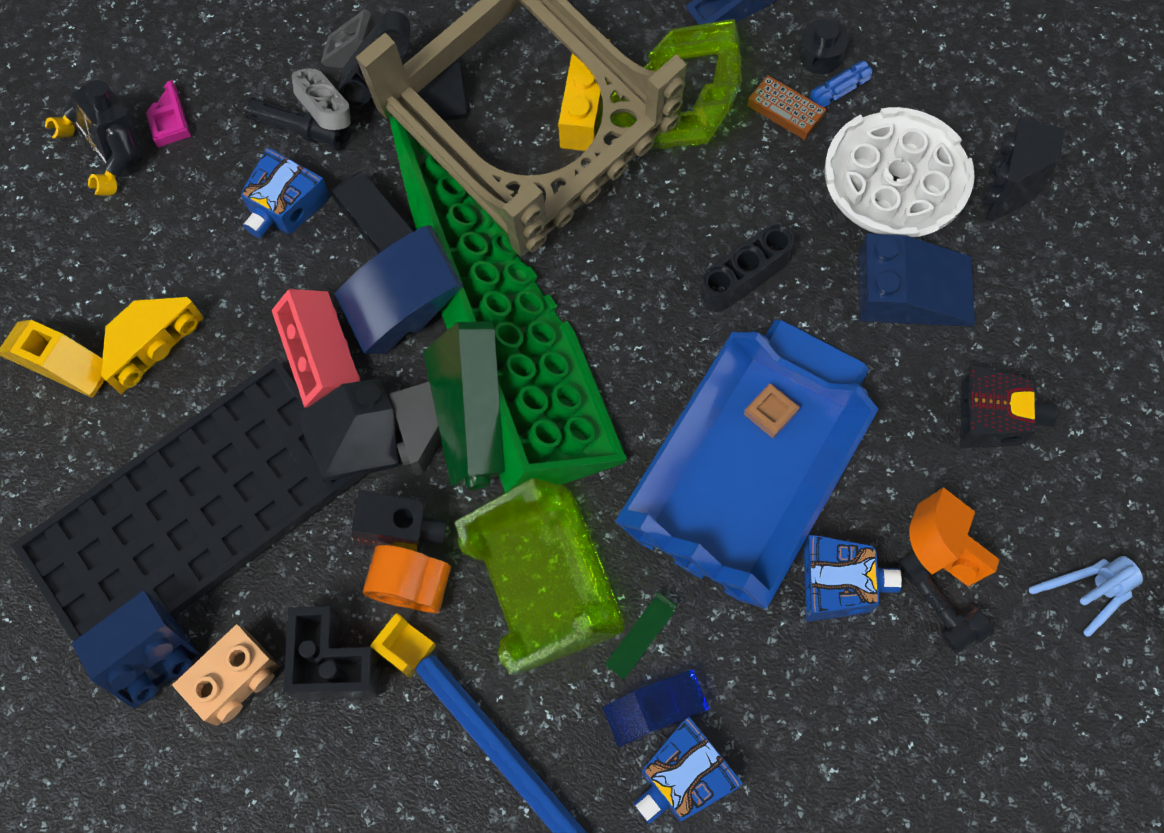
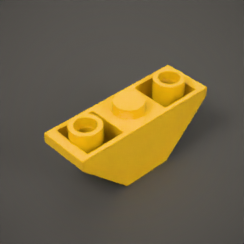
M188 297L133 301L105 327L101 376L122 395L128 388L135 386L141 380L142 375L156 362L163 360L178 341L184 336L191 334L204 317Z
M33 320L17 322L0 347L1 357L91 398H94L105 380L101 376L103 361L101 357L66 335Z

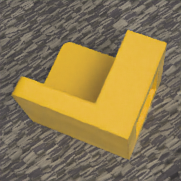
M396 613L370 647L411 679L416 673L417 665L430 655L436 645L412 627L401 615Z

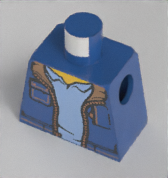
M267 148L241 193L242 199L252 213L243 226L257 238H261L271 225L287 234L293 233L331 197L323 178L274 150Z
M809 535L803 545L806 621L870 613L879 605V593H899L901 590L900 569L877 568L876 548L873 546L816 535Z
M688 717L642 770V775L651 785V788L633 802V805L649 825L668 808L676 819L682 822L732 793L743 783L695 723Z

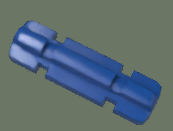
M859 61L851 66L852 70L846 69L826 81V86L822 84L813 89L809 99L825 107L831 103L830 99L835 101L857 88L856 84L861 85L870 80L873 72L872 68L868 66L866 61Z

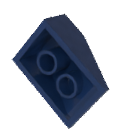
M866 234L858 255L859 321L974 326L971 256L906 235Z

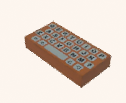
M769 75L748 98L747 106L803 140L809 137L826 113L824 107Z

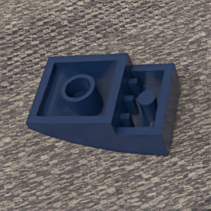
M425 225L393 243L355 272L335 292V295L364 354H387L407 332H419L463 285L432 227Z

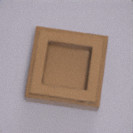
M769 384L745 409L744 415L774 439L798 413L800 407L772 384Z

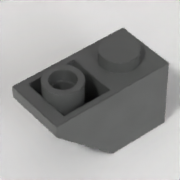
M430 382L390 393L393 404L395 431H401L404 441L397 444L403 465L410 464L416 476L425 473L442 443Z

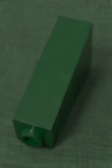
M493 321L457 322L424 350L423 353L451 486L466 485L467 490H478L490 486V480L504 472L495 330Z

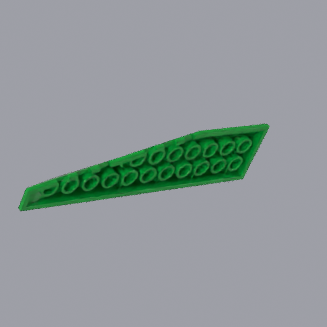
M391 115L389 117L415 228L417 230L425 225L432 227L463 285L440 309L446 328L449 330L457 322L493 321L504 472L499 475L506 496L544 491L624 464L627 461L571 325L568 321L562 322L555 312L558 306L550 294L544 296L535 282L538 278L531 266L527 267L521 262L517 256L518 254L511 247L509 235Z

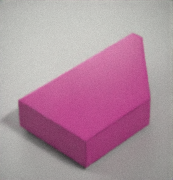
M173 80L167 81L164 86L166 90L158 102L152 103L146 112L153 141L157 147L191 137L177 87Z

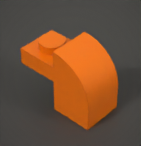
M944 487L917 505L909 528L910 541L920 563L931 574L944 568L969 587L995 573L1000 559L968 536L975 511Z

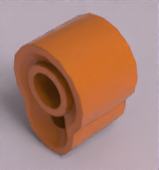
M378 545L373 553L363 594L389 605L427 613H440L451 565L410 549Z

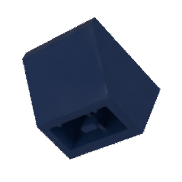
M145 590L71 643L90 680L133 709L151 700L160 689L176 677L183 675L203 656L198 647L165 607Z

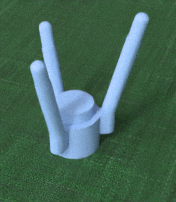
M1121 556L1110 563L1102 559L1090 567L1029 587V593L1036 594L1097 574L1098 576L1095 578L1097 587L1081 597L1080 603L1087 605L1102 595L1114 598L1083 631L1086 637H1090L1122 603L1132 598L1131 590L1142 584L1143 576L1132 560Z

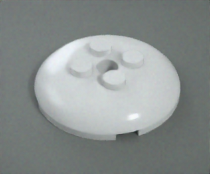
M889 107L881 108L880 113L865 117L859 115L839 130L827 152L825 179L829 193L837 207L859 227L874 234L906 235L914 238L933 233L945 227L960 214L973 189L974 166L972 158L968 159L966 152L960 144L962 139L947 124L934 116L918 110ZM893 176H897L901 179H897V181H894Z

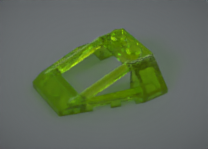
M735 19L672 29L649 53L651 61L644 68L655 72L676 54L681 59L719 54L713 83L704 84L694 106V111L680 112L681 119L677 126L669 133L665 134L662 132L656 137L651 149H666L683 145L697 146L708 143L730 111L742 81L740 43ZM614 93L610 100L616 103L620 101L617 93ZM603 110L601 111L597 119L600 125L602 121ZM627 112L616 113L610 119L618 127H630L637 121L634 115Z

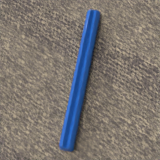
M435 655L425 657L416 667L417 674L552 833H587Z

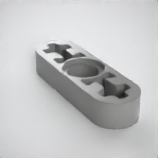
M301 69L292 74L295 96L307 111L310 112L320 127L328 130H340L350 125L349 103L321 71Z

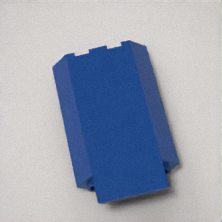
M774 320L765 336L756 331L732 332L615 522L639 544L651 551L655 547L659 548L675 559L674 564L700 579L707 576L721 584L725 588L724 593L734 599L767 609L878 411V407L868 397L867 390L860 386L870 369L865 363L782 320ZM769 384H772L800 407L798 413L774 439L744 415L745 409Z

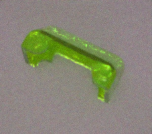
M532 478L454 522L459 534L458 544L463 553L467 556H472L474 559L485 561L510 633L501 637L500 647L498 648L499 659L509 675L529 671L606 641L623 632L624 624L621 613L578 505L572 494L564 486Z

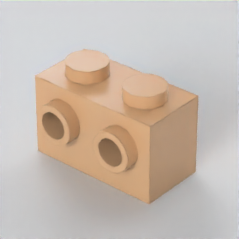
M236 624L172 686L203 721L218 726L221 722L224 724L232 720L243 707L241 703L251 693L260 692L267 687L274 678L273 672L280 665L247 630Z

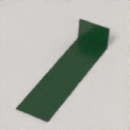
M657 591L653 601L605 663V666L625 680L676 611L677 605Z

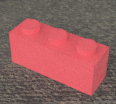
M288 289L272 309V313L305 408L311 406L342 384L360 381V376L356 371L348 342L343 335L337 318V312L333 307L328 291Z

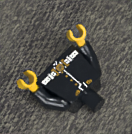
M93 80L71 95L72 101L63 110V117L47 118L45 128L56 129L55 134L52 136L53 139L70 138L74 135V123L76 124V128L105 165L104 168L106 169L104 175L91 174L88 179V187L96 189L95 195L111 196L117 191L115 177H120L128 164L140 160L142 157L128 111L105 82Z

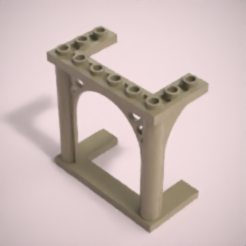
M480 0L404 65L395 42L386 33L382 34L356 56L377 110L386 119L392 115L509 235L511 247L520 257H523L528 251L533 253L545 243L548 233L556 226L558 228L565 226L572 219L575 209L583 202L585 204L592 202L599 195L602 185L609 179L612 181L618 179L627 169L629 161L636 155L639 157L645 155L653 146L656 137L662 132L665 134L669 133L677 126L681 119L680 112L683 103L682 98L686 84L687 64L677 54L656 72L639 66L613 46L567 0ZM521 4L587 67L599 86L603 101L601 125L588 149L569 165L540 175H517L502 171L488 164L417 94ZM614 93H617L619 96V102L613 103L610 100ZM627 112L634 115L637 121L630 127H618L610 119L616 113ZM610 134L619 137L613 139L611 145H607L604 142V139ZM583 161H590L585 168L581 165ZM560 180L565 182V185H561L554 194L552 185ZM512 184L520 186L516 195L514 191L509 190L507 187ZM536 185L541 186L545 190V202L543 198V192Z

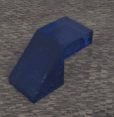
M693 669L635 690L603 707L618 748L629 745L660 729L679 725L688 717L691 719L710 710Z

